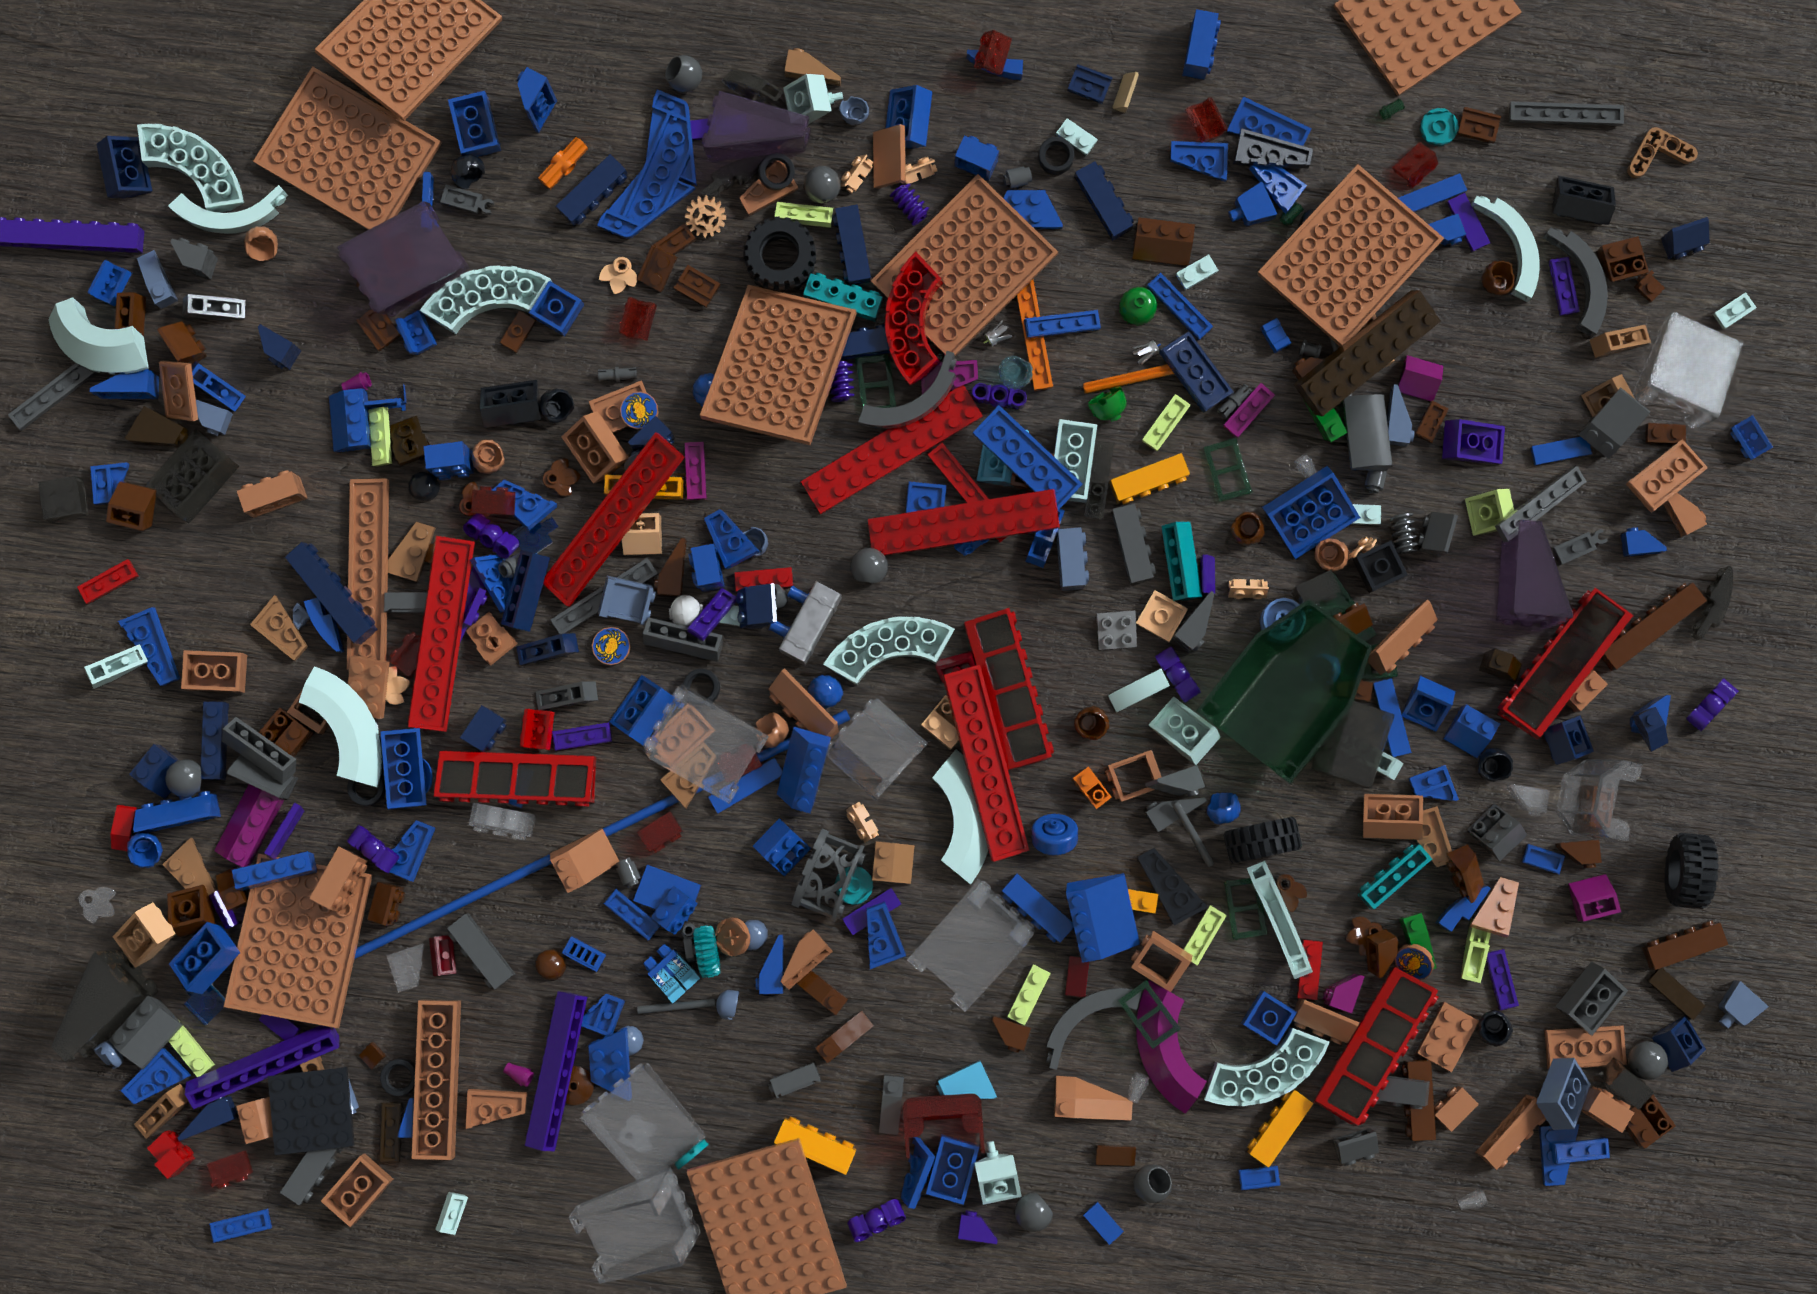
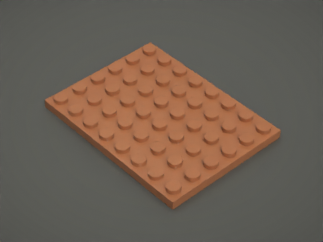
M363 0L315 48V53L402 121H405L502 21V16L481 0Z
M1339 0L1333 6L1397 96H1400L1522 13L1514 0Z
M312 66L253 162L381 238H384L442 142L406 120L402 121L392 112Z
M1357 164L1258 271L1257 275L1341 347L1367 324L1443 241L1444 237Z
M977 174L871 280V283L888 298L900 269L916 251L943 281V284L933 295L927 309L925 319L926 337L944 354H946V351H950L956 356L1059 253Z
M748 285L700 413V418L811 445L857 314L856 310Z
M258 854L256 864L271 861L272 859L268 858L267 855ZM316 864L317 873L250 889L237 945L240 954L234 959L224 1007L339 1028L373 875L364 873L362 876H359L356 881L358 883L353 893L350 892L347 897L348 903L340 912L330 910L309 899L327 868L324 865Z
M800 1138L687 1170V1175L726 1294H825L846 1288L847 1284Z

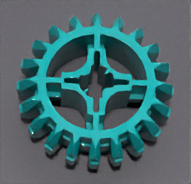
M706 925L695 928L693 933L700 975L703 978H712L719 975L721 970L714 929L712 926Z

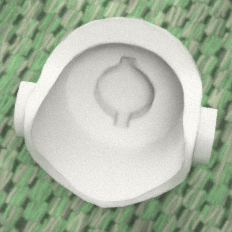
M681 595L673 601L669 609L670 620L673 619L675 624L689 627L702 612L703 605L699 604L690 595Z

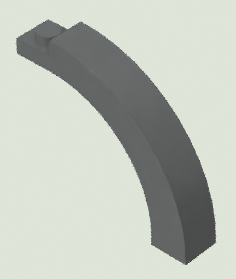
M1550 227L1544 234L1543 239L1565 252L1576 264L1582 275L1586 299L1584 311L1576 329L1592 338L1600 329L1607 308V284L1603 268L1593 250L1578 235L1570 231L1565 236L1561 230Z
M946 351L937 378L931 387L919 398L905 405L892 408H879L864 404L858 423L869 428L891 429L909 425L927 416L942 403L954 384L956 374L950 371L955 369L957 363L955 354Z
M1126 988L1101 990L1081 998L1070 1006L1058 1019L1048 1037L1046 1047L1053 1049L1047 1055L1046 1063H1049L1048 1067L1057 1070L1064 1043L1070 1032L1081 1020L1090 1014L1108 1008L1137 1010L1142 991Z

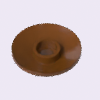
M573 1066L565 1103L579 1105L591 1097L594 1083L591 1082V1075L588 1070L580 1066ZM572 1082L577 1084V1089H571L570 1085Z

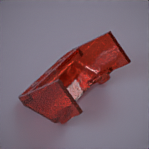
M976 1094L908 1098L904 1102L903 1118L906 1158H910L909 1137H918L922 1134L924 1130L923 1121L962 1118L963 1127L967 1132L979 1133L980 1153H985L981 1099Z

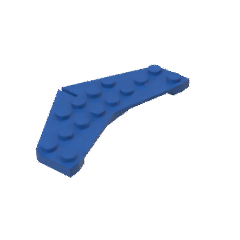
M658 89L653 98V111L645 165L609 210L605 211L597 225L601 229L626 239L634 237L695 190V187L681 182L680 179L697 186L689 106L686 101Z

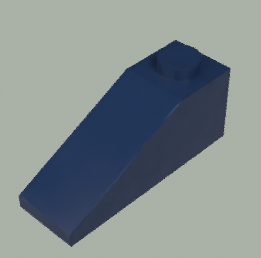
M575 633L559 634L516 646L520 665L579 652Z
M221 1097L207 1104L180 1134L178 1140L187 1139L239 1118L232 1097Z

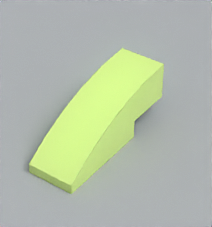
M1469 927L1461 979L1481 983L1490 947L1491 933Z

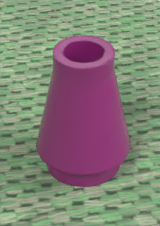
M360 372L346 382L341 383L343 390L360 388L368 390L372 383L366 372Z
M510 1062L507 1063L503 1071L520 1086L524 1085L525 1087L531 1083L534 1076L531 1069L514 1065Z

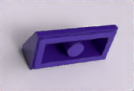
M1202 555L1200 557V586L1202 595H1208L1211 591L1215 594V558L1210 555Z
M219 891L209 895L225 929L227 930L237 925L239 922L234 912L227 911Z
M264 1014L259 1018V1021L284 1040L296 1036L301 1030V1027L290 1019Z

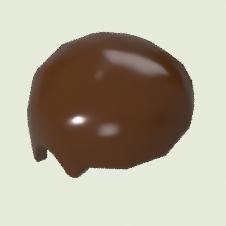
M554 949L544 950L537 956L535 961L538 974L548 981L557 980L563 976L566 969L563 956Z

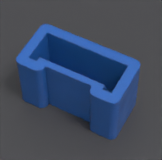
M1278 318L1261 326L1260 329L1274 354L1290 346L1291 341L1284 332Z

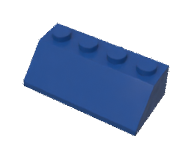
M526 67L525 71H521L517 84L525 111L535 131L539 133L554 108L557 99L547 77Z
M794 727L777 795L792 809L811 813L831 737Z
M420 728L381 731L387 810L427 805Z
M210 791L198 793V797L191 798V796L179 797L180 801L172 802V799L160 801L161 805L153 806V803L141 805L142 809L135 810L133 830L136 833H148L221 817L217 794H210Z

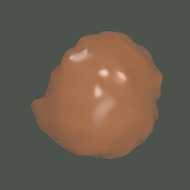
M264 226L251 228L246 233L244 240L246 254L256 261H269L277 254V236L272 230Z
M481 440L474 446L471 452V460L478 472L491 474L500 470L504 465L503 451L498 443L493 440Z
M1328 538L1317 544L1315 560L1324 571H1339L1347 565L1349 551L1344 542Z
M775 712L765 715L756 722L758 742L765 747L774 748L785 740L789 732L787 722Z

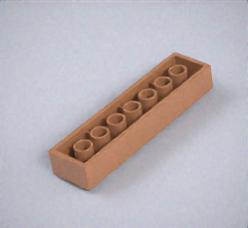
M418 1000L412 1159L452 1160L455 1158L461 1000Z

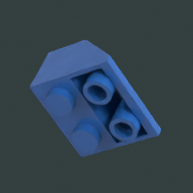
M780 818L753 845L784 877L811 849Z

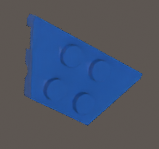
M1007 190L1003 199L1034 229L1063 228V224L1045 190Z
M624 1027L614 1034L611 1033L603 1039L595 1040L589 1044L591 1082L626 1100H630L632 1094L628 1031Z

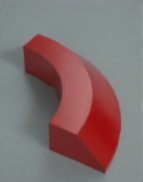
M916 251L905 262L896 280L893 282L886 304L885 331L890 353L900 373L910 385L927 376L940 363L928 344L925 332V319L929 303L933 295L943 284V281Z

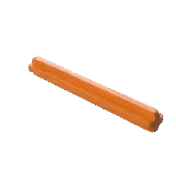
M1166 364L1086 382L1083 384V389L1088 394L1172 375L1174 372Z

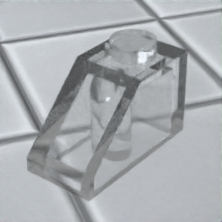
M1507 784V790L1523 811H1529L1528 815L1540 817V813H1547L1550 790Z

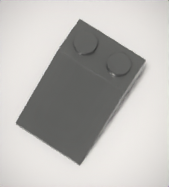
M1620 387L1583 427L1579 436L1610 459L1651 411Z
M1213 591L1203 599L1171 638L1188 653L1192 650L1196 652L1205 642L1202 638L1205 636L1214 598Z

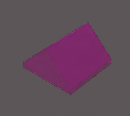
M1406 355L1398 382L1400 392L1426 401H1434L1442 381L1443 366Z

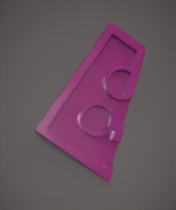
M977 360L957 361L955 369L950 371L956 374L951 390L978 380ZM940 362L927 376L921 379L922 395L934 383L943 362Z

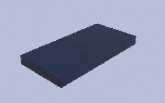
M1189 331L1159 351L1203 413L1234 392Z

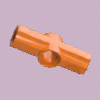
M575 137L563 151H559L554 155L551 164L538 179L551 190L563 176H567L574 169L576 162L588 150V147L582 140Z

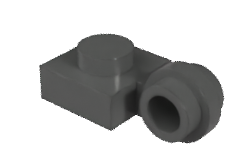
M685 924L681 929L688 963L696 962L695 945L692 941L696 927L693 924ZM688 929H692L690 934H686Z

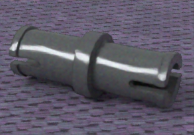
M618 366L615 369H598L599 382L608 380L620 382V380L637 379L636 367L619 368Z
M1243 384L1233 395L1231 394L1228 397V400L1217 409V412L1221 414L1226 409L1221 415L1226 419L1252 393L1251 388L1243 393L1249 387Z

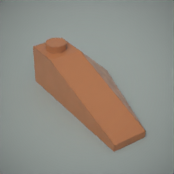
M1056 1076L1055 1117L1132 1120V1100L1077 1077Z

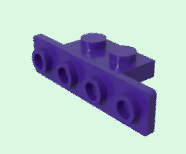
M474 566L470 571L460 642L468 625L471 626L472 623H476L479 617L477 611L480 605L483 606L487 599V595H485L486 590H484L485 585Z

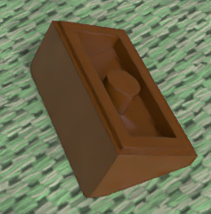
M1096 1145V1165L1135 1166L1136 1146Z

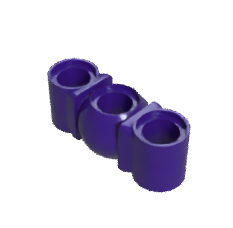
M978 383L972 389V398L975 402L990 403L995 408L999 405L1002 408L1007 406V408L1021 409L1025 406L1027 395L1023 390H1014L1012 388L1009 390L1001 384L991 387V385ZM978 389H982L985 391L986 395L984 397H978L976 396L975 392ZM1001 392L1004 394V399L996 400L994 394ZM1019 395L1023 398V402L1017 404L1013 401V397Z
M480 513L474 514L463 525V530L469 537H473L476 541L480 538V542L485 547L493 548L492 551L496 552L503 559L508 558L519 547V541L514 535L508 534V532L503 534L502 529L498 525L489 524L490 520Z
M1172 646L1155 656L1185 703L1201 693Z
M1723 679L1700 705L1692 711L1686 720L1701 732L1739 691L1727 680Z
M360 825L355 828L347 839L351 846L361 851L366 858L370 859L371 862L386 873L390 872L400 858L398 854L385 847L383 842L375 838L374 835Z
M893 1199L884 1205H880L882 1209H871L866 1213L865 1217L861 1214L851 1218L847 1225L855 1242L864 1241L868 1237L873 1236L872 1233L884 1231L888 1224L892 1227L905 1221L906 1216L899 1200Z

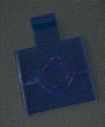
M551 517L542 523L539 522L531 530L521 525L510 534L518 539L521 550L537 554L553 543L548 534L559 526Z
M212 984L203 994L187 991L182 986L188 995L192 996L183 1004L204 1025H208L224 1008L225 997Z

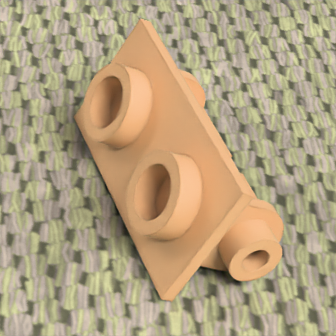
M867 155L857 156L851 164L853 167L850 171H846L841 177L840 187L847 186L846 190L851 194L853 191L856 192L863 182L858 175L860 174L866 178L873 168V162L870 159L865 160Z
M924 157L912 166L911 163L905 164L906 181L901 182L902 185L918 181L917 173L919 172L922 179L935 175L934 172H937L936 165L931 164L935 160Z
M1233 579L1228 583L1230 588L1228 598H1253L1257 600L1267 598L1268 582L1264 581V579H1250V586H1246V579Z
M858 802L846 809L849 821L854 824L858 837L864 843L879 835L877 832L879 830L871 819L867 822L864 820L870 815L863 804L861 805Z

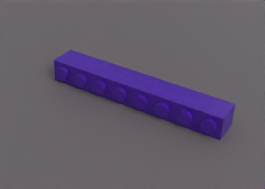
M0 217V246L143 253L144 230L135 223H127L126 226L115 222H108V225H102L96 221L82 224L81 221L71 220L70 223H63V221L56 219L51 220V222H44L42 219L25 221L23 218L7 220L4 217Z
M557 992L526 1135L525 1146L541 1151H555L588 998L586 996L570 992Z
M320 1025L187 1081L185 1096L193 1109L262 1081L268 1078V1076L276 1075L338 1049L339 1035L335 1028Z

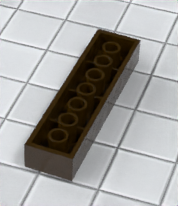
M1411 290L1293 385L1314 415L1324 416L1440 323L1441 320L1421 291Z

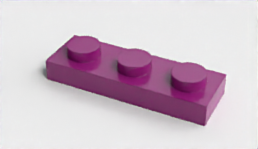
M1260 383L1223 427L1238 438L1272 400L1275 394Z
M704 442L685 443L687 500L707 499Z

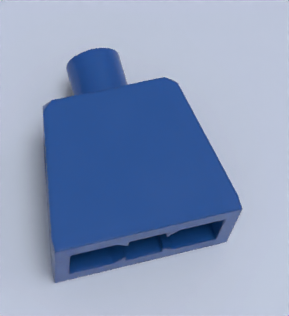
M1263 182L1258 183L1236 198V209L1228 212L1232 222L1242 218L1245 226L1273 220L1277 215Z

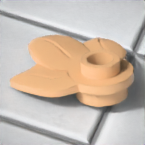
M618 257L614 260L613 264L603 267L599 280L610 281L613 293L618 294L625 289L626 285L635 287L637 275L631 269V262L627 258ZM621 264L626 265L625 269L620 270L619 266Z
M1367 536L1363 537L1358 541L1357 548L1348 555L1349 559L1351 557L1355 558L1360 551L1365 553L1372 549L1377 539L1367 538Z
M396 666L389 667L386 701L392 705L404 702L401 693L411 683L408 679L397 676Z

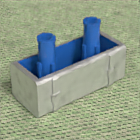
M815 581L808 594L797 589L795 586L791 587L787 596L800 602L802 607L790 627L778 621L769 627L770 631L784 637L779 651L803 665H806L810 656H812L819 639L842 599L840 593Z

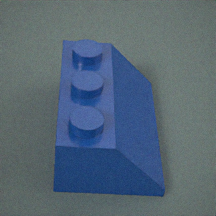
M918 85L890 90L886 128L900 124L905 126V148L911 149L926 146L932 91Z
M363 388L343 390L329 396L334 452L371 449L369 407L367 405L364 406V402L368 401V394Z
M641 675L609 722L644 746L676 698Z

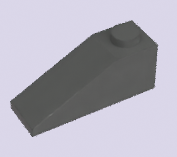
M187 294L183 298L182 317L196 319H245V300Z
M596 681L578 682L536 691L538 710L598 701Z
M1198 765L1147 782L1145 786L1178 796L1187 793L1188 797L1198 794V789L1205 787Z
M1195 798L1178 801L1187 814L1207 800L1206 798ZM1155 801L1146 807L1148 811L1144 814L1156 832L1161 831L1180 819L1171 805L1173 801L1161 802L1159 804Z
M884 1075L879 1133L898 1135L904 1076Z

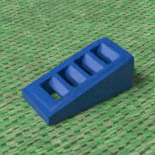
M573 936L570 937L562 952L565 956L596 972L606 957V954ZM574 943H576V944H578V945H577L575 951H574L573 954H572V953H570V951H571V949H572ZM581 947H584L585 949L579 958L577 954ZM588 951H591V955L589 956L588 960L585 961V956L587 955ZM595 954L599 955L595 964H590Z
M414 1096L408 1100L398 1132V1138L413 1137Z

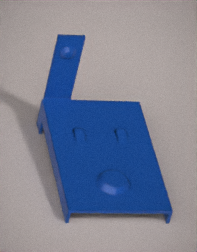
M403 384L405 402L401 398L366 401L364 406L367 405L369 409L402 407V411H406L405 384Z

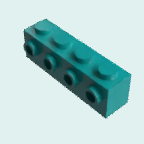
M810 273L803 293L804 298L855 309L857 312L856 316L876 322L883 302V297L876 291L870 290L866 292L860 286L854 284L848 286L842 280L835 278L830 280L821 273Z
M1173 522L1162 525L1173 601H1184L1202 597L1191 522Z
M1410 844L1403 850L1405 853L1400 858L1395 857L1388 863L1390 865L1385 871L1382 869L1374 875L1375 880L1373 882H1366L1360 887L1359 890L1361 892L1357 895L1369 909L1374 910L1432 860L1420 844H1415L1414 846Z

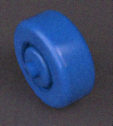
M1047 814L1038 818L1032 825V843L1038 851L1044 854H1066L1073 850L1078 843L1077 824L1066 815Z

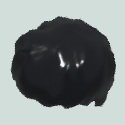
M472 154L457 157L451 165V178L455 185L461 189H469L471 183L477 182L485 174L483 161Z
M556 388L547 390L540 397L539 408L543 417L548 422L556 424L566 420L573 411L575 404L568 391Z
M1499 748L1486 749L1478 760V774L1482 779L1490 782L1507 779L1513 771V759L1507 752Z
M1491 1010L1484 1013L1479 1020V1037L1484 1043L1491 1046H1502L1511 1038L1513 1026L1508 1017L1503 1013Z

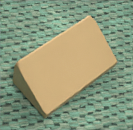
M1138 72L1123 75L1113 104L1114 110L1123 113L1127 112L1139 76Z

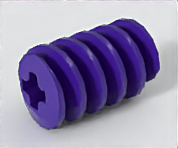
M908 183L895 189L890 194V197H894L893 202L899 203L898 208L903 209L904 215L908 214L907 219L909 221L913 220L912 225L915 226L927 217L929 207L922 208L925 202H917L920 195L913 197L915 189L909 191L908 188L911 184Z
M847 361L839 362L831 388H835L830 391V394L835 396L831 398L832 402L849 401V398L855 396V394L849 393V390L854 389V386L848 383L854 381V379L848 378V375L853 374V371L847 368L853 366V364Z

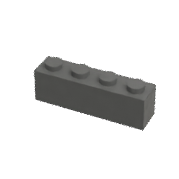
M1135 504L1112 509L1111 513L1129 584L1152 580L1154 578L1153 574H1156L1154 564L1149 561L1148 556H1151L1149 545H1145L1146 531L1139 522V519H1142L1140 509L1136 508Z
M648 617L643 632V643L718 662L723 646V635L710 633L704 641H701L687 632L688 627Z
M235 717L223 728L222 742L281 784L296 772V759L239 718Z
M469 913L464 914L447 928L450 931L448 933L449 937L453 942L460 944L462 947L460 951L466 958H471L474 962L472 964L473 968L485 976L484 982L490 989L492 987L498 989L516 975Z
M1350 1072L1373 1086H1376L1382 1076ZM1388 1076L1386 1078L1389 1080L1387 1086L1383 1091L1380 1089L1376 1095L1379 1097L1376 1104H1383V1101L1391 1102L1392 1106L1402 1107L1403 1104H1410V1108L1422 1109V1106L1428 1105L1430 1081ZM1348 1078L1346 1096L1352 1097L1351 1100L1353 1101L1368 1099L1372 1090Z
M345 1147L307 1151L280 1193L299 1206L304 1202L308 1203L314 1194L312 1190L315 1186L318 1187L325 1178L323 1176L326 1169L330 1170L336 1162L334 1157L337 1153H341Z

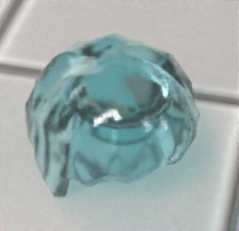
M1008 356L999 364V379L1009 388H1024L1032 379L1033 367L1030 362L1020 357Z

